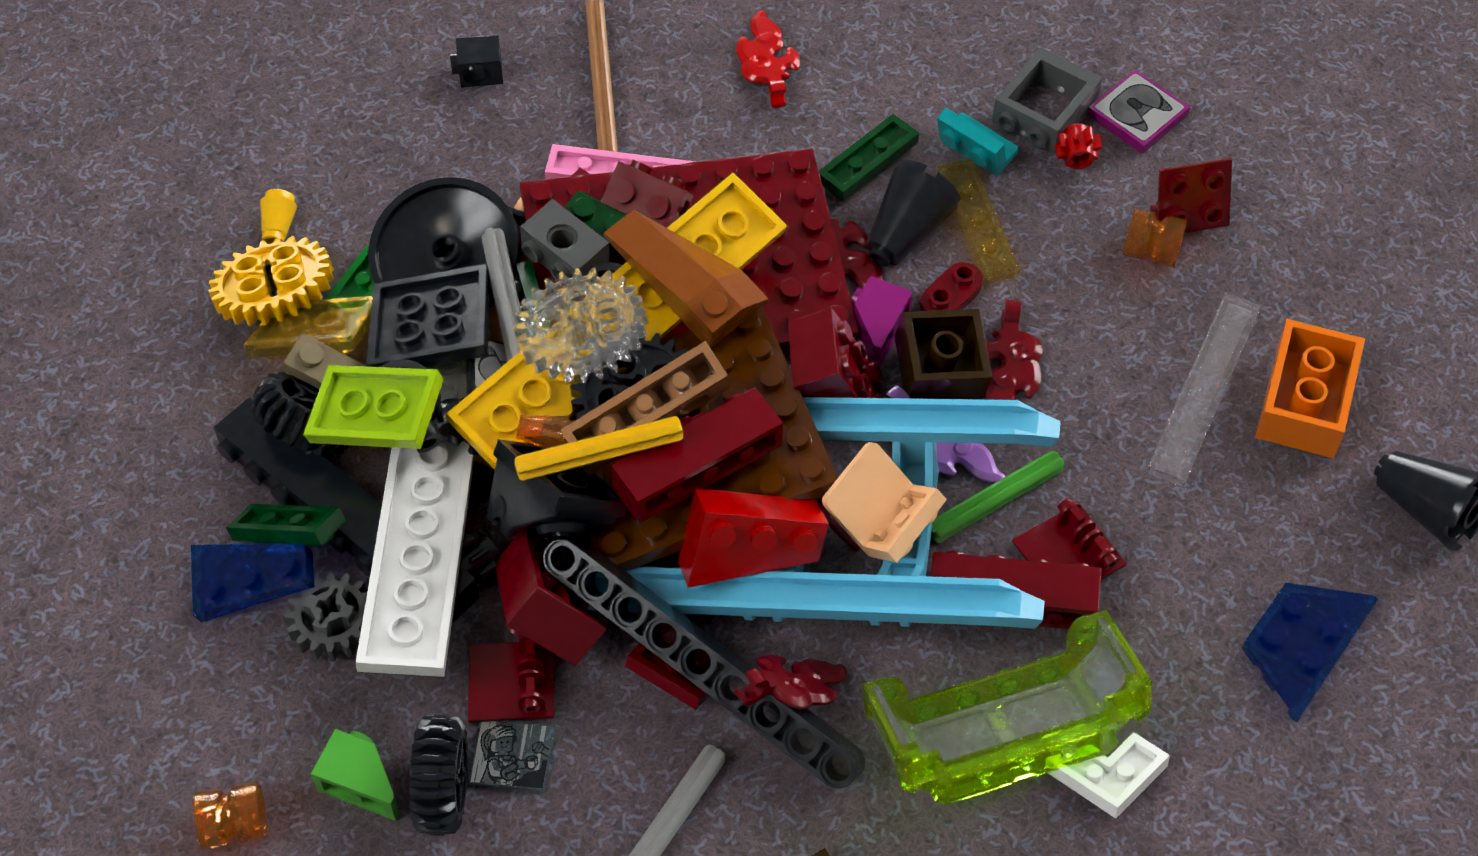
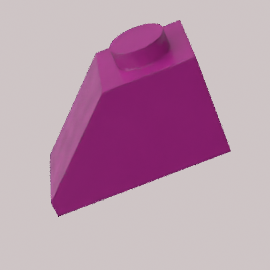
M870 276L863 289L859 287L856 289L851 301L859 329L858 337L864 344L869 359L872 362L876 361L879 367H881L895 342L894 335L902 313L911 312L913 292Z

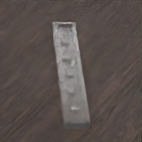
M1225 292L1150 460L1146 474L1176 486L1185 487L1262 305Z

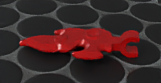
M760 10L751 19V31L755 39L748 40L746 37H740L737 43V56L742 63L741 74L750 82L767 84L772 108L786 106L784 96L786 86L784 81L790 77L786 70H799L800 58L797 51L792 47L787 48L786 54L783 57L774 56L776 52L783 48L782 32L779 26L766 16V12Z

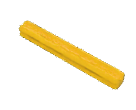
M672 416L523 454L515 458L516 472L521 481H526L679 442L683 439L681 422L677 416Z

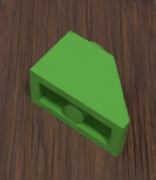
M335 729L311 772L317 791L396 821L400 812L375 743L363 733L351 731L348 734Z

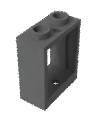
M1040 47L995 99L992 122L1003 131L1012 132L1028 140L1033 146L1043 148L1054 154L1056 152L1055 144L1059 143L1058 134L1063 133L1064 129L1072 124H1079L1088 113L1089 106L1098 100L1102 77ZM1034 81L1072 100L1056 121L1017 103L1018 99Z

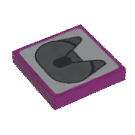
M1133 70L1090 105L1087 116L1143 154L1185 119L1189 114L1190 107L1138 71Z

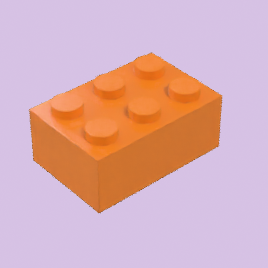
M1286 319L1277 345L1255 438L1334 459L1345 433L1365 338Z

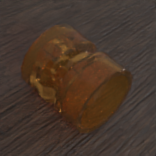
M1135 207L1123 255L1144 260L1149 254H1152L1154 261L1158 262V264L1175 268L1187 220L1171 216L1164 218L1160 222L1156 212Z
M258 781L233 785L229 793H224L222 789L215 788L198 791L193 794L194 823L201 849L206 850L228 846L231 838L234 837L241 843L266 839V808L262 789Z

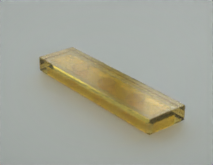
M969 158L937 165V173L939 172L945 176L960 194L961 200L954 212V216L974 264L982 273V283L987 284L1018 277L1020 268L974 162Z

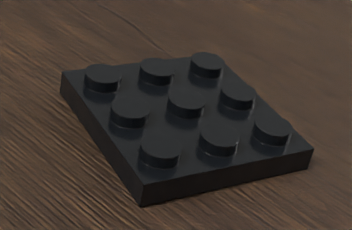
M487 264L373 284L366 366L380 367L390 361L405 359L418 362L424 367L488 356L490 276Z

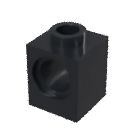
M499 35L456 38L457 53H451L450 60L452 75L459 74L461 88L503 84Z

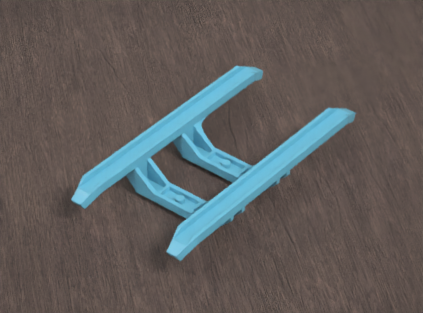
M803 397L821 440L891 441L892 461L912 484L937 488L939 474L937 442L1023 444L1052 447L1059 439L1061 421L1041 413L1019 400ZM932 523L923 529L913 542L911 551L901 558L898 563L883 560L877 575L803 572L804 564L688 588L680 568L637 567L626 571L682 614L743 616L744 620L751 621L756 617H772L773 621L782 622L785 618L870 621L871 625L877 626L884 621L900 622L902 627H909L911 623H935L1035 629L1043 621L1045 601L1025 593L1001 579L927 577L926 571ZM598 572L595 576V586L599 592L604 594L608 589V580L604 578L603 573ZM631 597L628 602L629 612H642L641 603L634 597ZM591 605L587 608V610H597Z

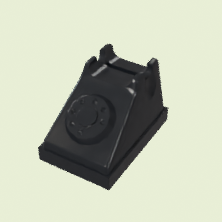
M498 439L493 453L497 458L486 517L494 525L501 519L500 531L507 538H512L520 532L538 533L540 537L547 538L550 542L558 539L582 537L587 529L611 525L616 522L617 518H624L627 507L616 491L608 484H605L595 473L588 476L582 466L526 481L519 479L515 468V458L517 456L555 446Z

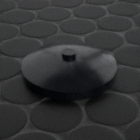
M442 177L421 182L398 195L378 218L371 234L368 250V261L372 279L376 284L487 264L481 237L488 228H500L503 230L515 279L517 274L516 263H520L522 251L521 236L517 222L505 202L494 191L481 183L457 177ZM490 281V308H491V307H493V306L495 305V299H494L493 290H492V285H491V281Z

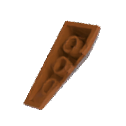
M632 210L604 232L603 236L697 338L702 343L706 341L710 348L768 302L766 295L742 270L635 210Z

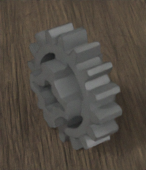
M328 572L324 582H320L316 576L311 577L313 586L308 589L305 586L299 585L297 590L300 598H289L287 601L291 611L284 613V618L288 626L287 631L291 641H296L301 653L310 649L315 660H318L323 652L328 653L330 661H335L337 652L343 651L349 658L353 656L351 647L355 644L359 645L367 597L365 583L359 580L353 584L348 573L340 581L335 580L333 572ZM351 600L359 607V612H355L354 606L349 604ZM305 620L309 621L310 626H313V633L305 627Z

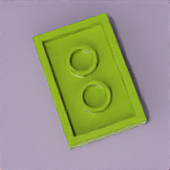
M328 365L303 435L310 443L421 449L444 378L437 369Z

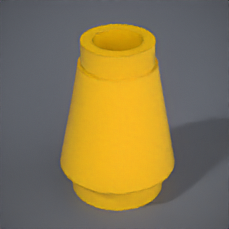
M270 189L265 192V196L260 200L262 240H265L267 244H272L275 238L279 237L281 242L285 241L296 213L297 204L294 202L295 197L286 190Z

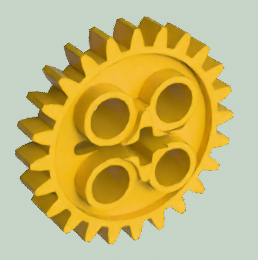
M294 236L288 238L286 242H281L280 237L275 238L272 244H267L265 240H262L258 248L246 246L247 252L245 254L233 253L234 261H223L222 266L224 270L213 272L216 279L209 281L211 289L208 291L217 313H222L224 320L232 318L236 325L246 320L248 326H252L257 320H261L264 326L268 324L271 318L275 317L278 322H282L284 315L287 313L292 316H298V308L310 309V300H321L323 297L320 291L329 290L328 282L334 280L332 274L334 268L325 247L320 248L317 241L309 244L308 238L305 237L296 242ZM269 264L271 265V273L277 288V295L274 297L272 296V287L266 272V266Z

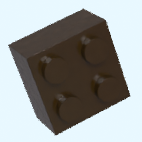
M979 309L903 312L894 337L903 390L909 395L910 399H983L992 379V373Z

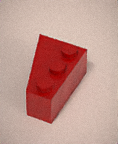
M695 488L684 534L685 540L681 548L678 564L686 585L690 588L817 562L820 560L829 523L817 500L786 499L782 496Z

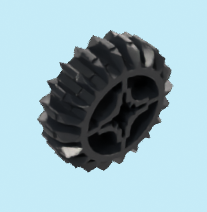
M278 372V374L269 373L267 377L263 378L261 384L257 386L253 395L251 413L255 417L254 420L258 424L263 425L265 432L275 435L276 440H283L289 444V447L296 446L303 452L307 450L312 451L315 455H321L322 453L327 456L343 454L344 450L349 447V445L310 443L303 435L319 389L285 372Z
M434 714V716H423L416 725L410 760L409 807L411 808L413 825L419 833H428L433 836L455 834L462 824L469 757L465 724L460 717H451L448 714Z

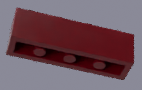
M755 387L743 394L738 393L731 396L723 405L708 413L703 412L695 415L687 424L682 426L683 439L681 441L620 456L616 462L611 464L612 487L639 524L694 494L695 488L704 489L782 446L783 422Z
M959 551L933 552L930 577L1001 579L1017 589L1045 601L1043 621L1038 627L1096 632L1101 567H1091L1088 564L1079 562L1072 564L1049 563L1046 560L1037 558L1017 560L1007 559L1001 555H965Z

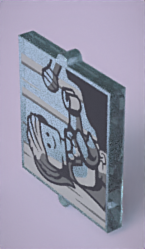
M507 720L480 722L476 746L470 749L473 762L469 786L545 793L549 764L554 763V755L551 752L555 725Z

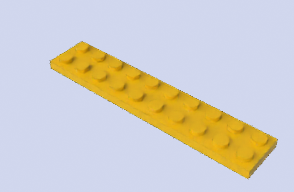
M732 173L667 227V229L742 270L785 232L787 225L741 179ZM626 262L447 412L446 420L495 469L497 458L493 453L498 439L540 445L575 414L571 404V400L575 398L571 396L570 385L577 384L574 380L573 372L574 370H584L581 363L582 356L594 359L593 345H597L605 350L607 349L606 337L610 336L618 344L622 342V332L625 331L629 335L630 340H636L640 330L644 332L645 341H651L656 333H660L661 340L682 320L634 268ZM628 367L619 368L616 372L622 374Z

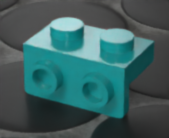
M945 108L937 117L940 141L997 177L1018 154L1017 145L965 113L957 115L948 108Z

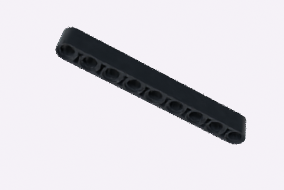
M579 537L564 538L553 541L546 547L543 554V563L546 570L553 577L823 783L832 788L841 789L849 786L862 774L865 768L863 752L809 709H796L784 705L772 695L764 696L753 705H744L730 690L729 680L731 675H736L747 686L750 681L744 675L747 671L754 668L587 541ZM565 547L570 548L575 556V562L571 568L567 567L562 561V551ZM598 572L603 573L608 580V589L604 594L599 592L595 586V576ZM631 597L636 598L641 603L642 614L639 619L632 617L629 613L628 602ZM664 623L672 625L676 631V641L673 645L667 643L661 635ZM698 649H702L709 654L711 659L709 670H703L696 664L695 654ZM766 701L776 704L779 708L780 720L778 723L771 722L765 717L763 706ZM800 728H806L814 734L816 739L814 749H807L800 744L798 740ZM834 755H842L849 760L851 765L850 775L837 773L833 767Z

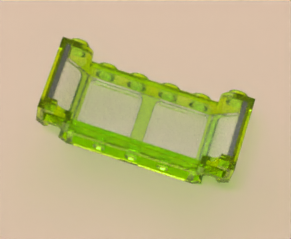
M1107 610L1081 616L1073 622L1066 636V652L1043 657L1037 661L1011 669L1001 670L998 673L979 679L962 682L956 686L930 694H923L914 699L908 700L907 688L904 682L897 677H881L875 681L862 684L865 715L868 720L873 721L895 765L896 778L902 790L914 794L918 789L930 792L934 801L944 805L1109 754L1120 743L1115 734L1132 717L1136 721L1141 722L1151 712L1152 680Z

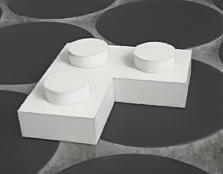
M1134 732L1109 757H1106L1082 740L1071 735L1046 759L1045 772L1114 818H1117L1168 767L1170 755Z

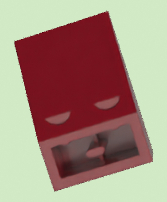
M832 307L787 322L793 388H799L802 397L883 398L879 393L878 384L883 382V377L876 361L872 362L869 359L862 341L857 342L848 322L846 320L841 321Z

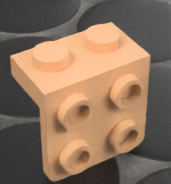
M868 442L822 498V504L869 557L898 563L901 558L911 551L913 542L923 529L936 519L938 510L947 499L937 488L912 484L877 443Z

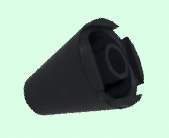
M901 160L893 170L866 244L870 251V258L881 266H888L889 264L898 265L956 211L961 200L957 189L945 176L938 172L934 178L924 172L927 165L921 162Z
M1395 451L1390 455H1384L1379 460L1374 470V475L1377 477V486L1446 547L1452 550H1459L1463 546L1456 542L1464 534L1471 540L1477 533L1478 471Z

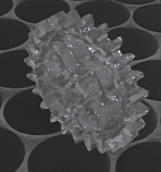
M576 268L572 278H567L563 272H560L559 282L557 283L546 278L544 280L546 289L542 291L532 288L534 300L523 299L521 303L524 311H519L515 314L518 324L514 325L517 337L516 342L520 353H523L526 364L533 363L538 374L547 369L550 380L556 378L559 373H563L565 383H569L574 374H579L582 383L587 381L588 373L594 372L601 379L603 378V368L605 367L617 372L616 361L620 359L630 362L629 349L640 350L639 338H644L647 335L644 325L648 324L642 297L637 295L634 285L627 287L625 277L622 276L614 281L612 272L609 270L602 277H598L596 268H592L587 276H582L580 269Z

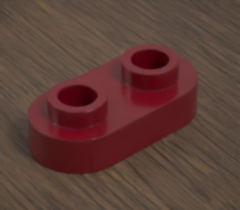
M961 262L953 264L923 292L920 310H963L981 291L983 281L981 271L970 263ZM936 299H943V300H945V301H944V302H939V301H936Z

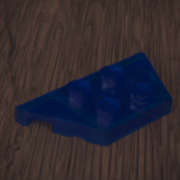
M1285 583L1245 640L1242 650L1252 664L1261 670L1263 679L1271 691L1276 690L1289 708L1287 713L1291 719L1296 722L1299 721L1375 607L1378 598L1373 595L1293 583Z

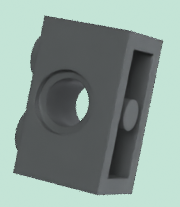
M553 199L520 226L521 249L530 261L534 263L539 262L547 268L553 278L560 284H567L573 288L576 278L585 269L596 264L609 263V242Z

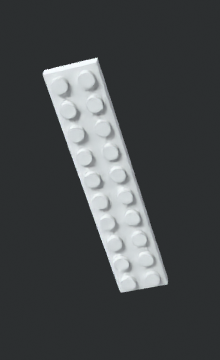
M466 360L425 367L426 369H437L444 378L440 389L441 402L449 398L461 399L467 396ZM437 416L434 420L436 424L439 423ZM449 441L443 442L423 453H418L417 449L391 448L356 657L357 672L445 676L475 455L468 453L469 445L466 442H461L458 447Z

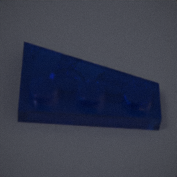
M191 545L193 616L200 622L315 587L313 551L307 545Z

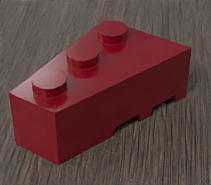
M520 532L495 562L497 564L496 572L506 626L517 638L521 640L530 639L576 666L607 628L601 619H595L590 616L587 608L590 606L589 603L546 570L543 563V554L551 542L540 537L537 533ZM562 554L563 563L570 568L569 564L567 563L566 559Z

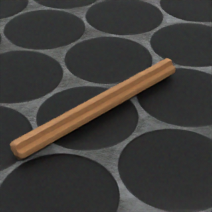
M587 0L585 5L598 150L618 152L604 1Z

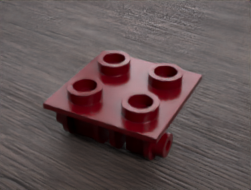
M1232 158L1159 169L1158 201L1156 205L1150 206L1152 220H1157L1158 237L1229 226Z
M1071 498L1063 500L1058 505L1060 514L1012 539L1013 544L1026 560L1037 558L1046 560L1049 563L1072 564L1079 562L1088 564L1091 567H1101V579L1127 566V563L1116 548L1105 537L1078 501L1073 502Z
M519 639L518 642L469 644L468 723L554 718V653L530 639Z

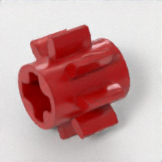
M1072 124L1066 127L1063 133L1058 134L1059 143L1055 144L1057 159L1065 160L1066 167L1085 169L1091 166L1094 160L1099 159L1098 151L1102 149L1100 134H1093L1091 126Z

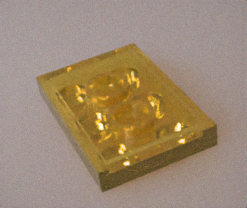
M372 296L309 301L311 308H298V316H292L287 313L284 315L282 322H278L275 317L271 318L268 324L264 326L261 321L244 344L248 357L275 359L283 355H289L302 333L343 354L355 350L370 327Z

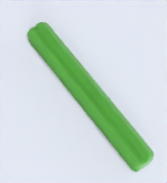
M1049 451L937 516L932 523V540L935 543L943 542L1061 473L1064 466L1063 459L1056 451Z

